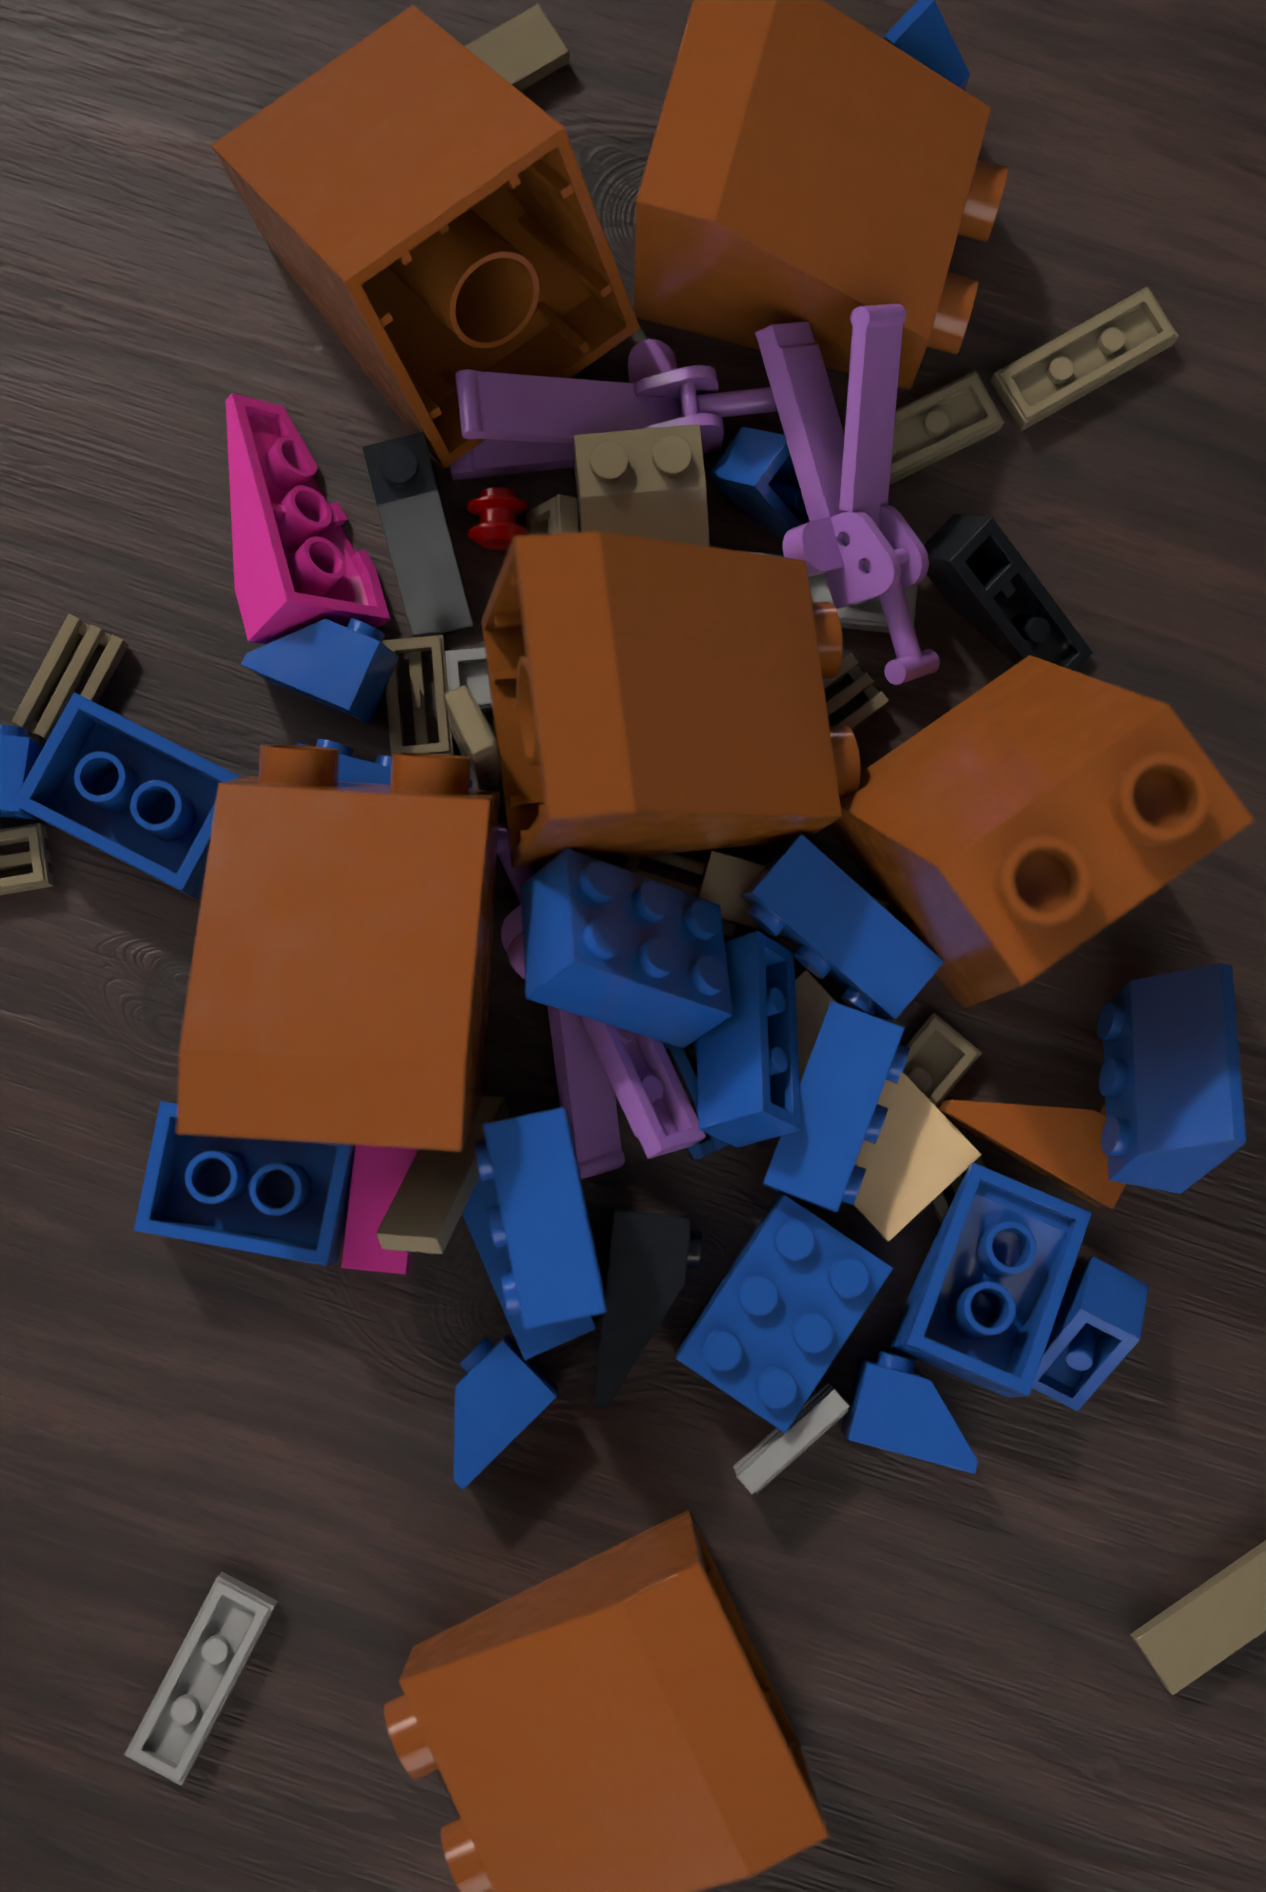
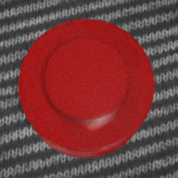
M500 487L487 488L479 492L478 498L468 502L467 510L480 517V524L471 527L467 531L469 539L483 548L492 550L509 549L514 536L529 535L528 529L516 524V517L528 511V503L517 498L515 491Z

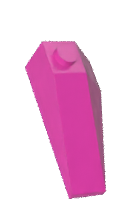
M231 393L226 399L234 589L248 642L268 644L323 619H328L345 627L348 626L351 618L364 622L374 628L384 626L390 620L376 567L366 550L356 552L342 528L343 523L348 518L339 502L328 503L313 477L318 466L284 406Z

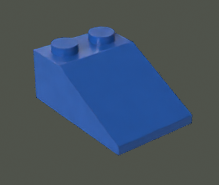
M971 1163L911 1288L890 1348L1006 1398L1029 1396L1092 1213L976 1163Z

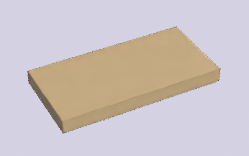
M807 970L795 980L799 1083L802 1080L831 1001L836 1002ZM903 1071L897 1084L885 1080L877 1104L888 1108L876 1144L863 1140L855 1165L866 1168V1172L853 1206L887 1242L962 1174L971 1163L982 1155Z

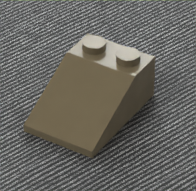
M700 424L574 435L573 465L580 532L603 531L710 547L707 489Z

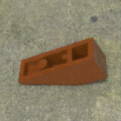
M946 1100L942 1101L937 1107L950 1122L1095 1207L1113 1209L1126 1186V1183L1110 1181L1108 1178V1155L1103 1153L1101 1147L1102 1131L1106 1123V1106H1103L1100 1112L1091 1109Z

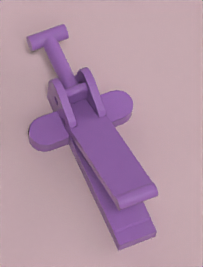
M898 303L861 306L855 308L851 314L853 329L845 435L819 345L815 343L810 322L772 324L755 332L810 521L786 532L783 538L784 558L805 560L808 577L825 573L836 609L880 598L897 659L889 661L884 670L886 679L893 685H899L932 674L937 671L940 665L939 657L935 651L931 649L920 650L903 590L915 586L924 579L929 567L928 554L924 545L901 513L895 507L887 505L902 329L906 320L905 308Z
M654 339L641 341L632 348L628 356L629 383L481 372L465 369L458 371L455 375L462 437L465 439L479 438L486 440L450 465L451 476L454 481L574 468V435L700 424L703 453L721 452L724 436L723 417L778 412L771 387L718 392L716 369L705 365H693L677 369L672 349L666 343Z
M507 828L498 829L497 854L520 905L508 914L503 921L501 939L504 949L508 954L510 964L525 979L520 886L531 878L534 873L531 867H511ZM548 1006L560 1108H565L568 1113L581 1180L619 1169L625 1163L624 1153L621 1149L615 1094L635 1137L639 1138L648 1159L691 1147L706 1138L704 1132L699 1130L697 1116L661 1041Z

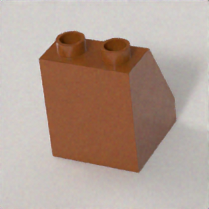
M693 0L636 200L634 313L636 318L760 350L755 332L772 324L809 321L815 343L819 345L825 368L849 374L853 329L851 314L853 310L861 306L898 303L906 311V320L902 329L898 387L911 390L927 347L955 355L958 354L972 312L979 280L950 273L948 269L957 235L983 242L988 241L1004 191L1009 166L978 158L991 107L823 0Z
M414 5L401 12L211 145L265 242L412 434L423 432L428 452L444 469L486 440L479 438L465 439L462 437L455 376L458 371L472 369L481 372L572 378L640 329L565 128Z
M603 531L514 536L481 620L512 868L546 865L565 848L598 860L781 843L787 842L800 834L808 839L842 817L839 798L859 790L860 756L856 738L848 725L829 726L823 685L824 678H834L839 672L843 650L842 630L839 615L833 603L830 601L812 602L805 560Z
M1029 655L860 773L859 790L839 798L842 817L828 826L881 900L889 902L888 909L891 914L944 961L935 972V975L958 1007L963 1010L1023 986L1255 820L1168 704Z
M260 745L259 777L244 776L218 784L179 1048L177 1134L461 1151L485 1090L500 791L469 790L471 758L466 756L432 753H391L390 785L338 782L340 749L302 745Z
M689 1509L414 1645L399 1679L404 1694L384 1704V1716L392 1744L408 1775L417 1781L439 1770L459 1812L460 1817L443 1825L440 1833L449 1869L460 1892H696L751 1877L829 1837L800 1741Z

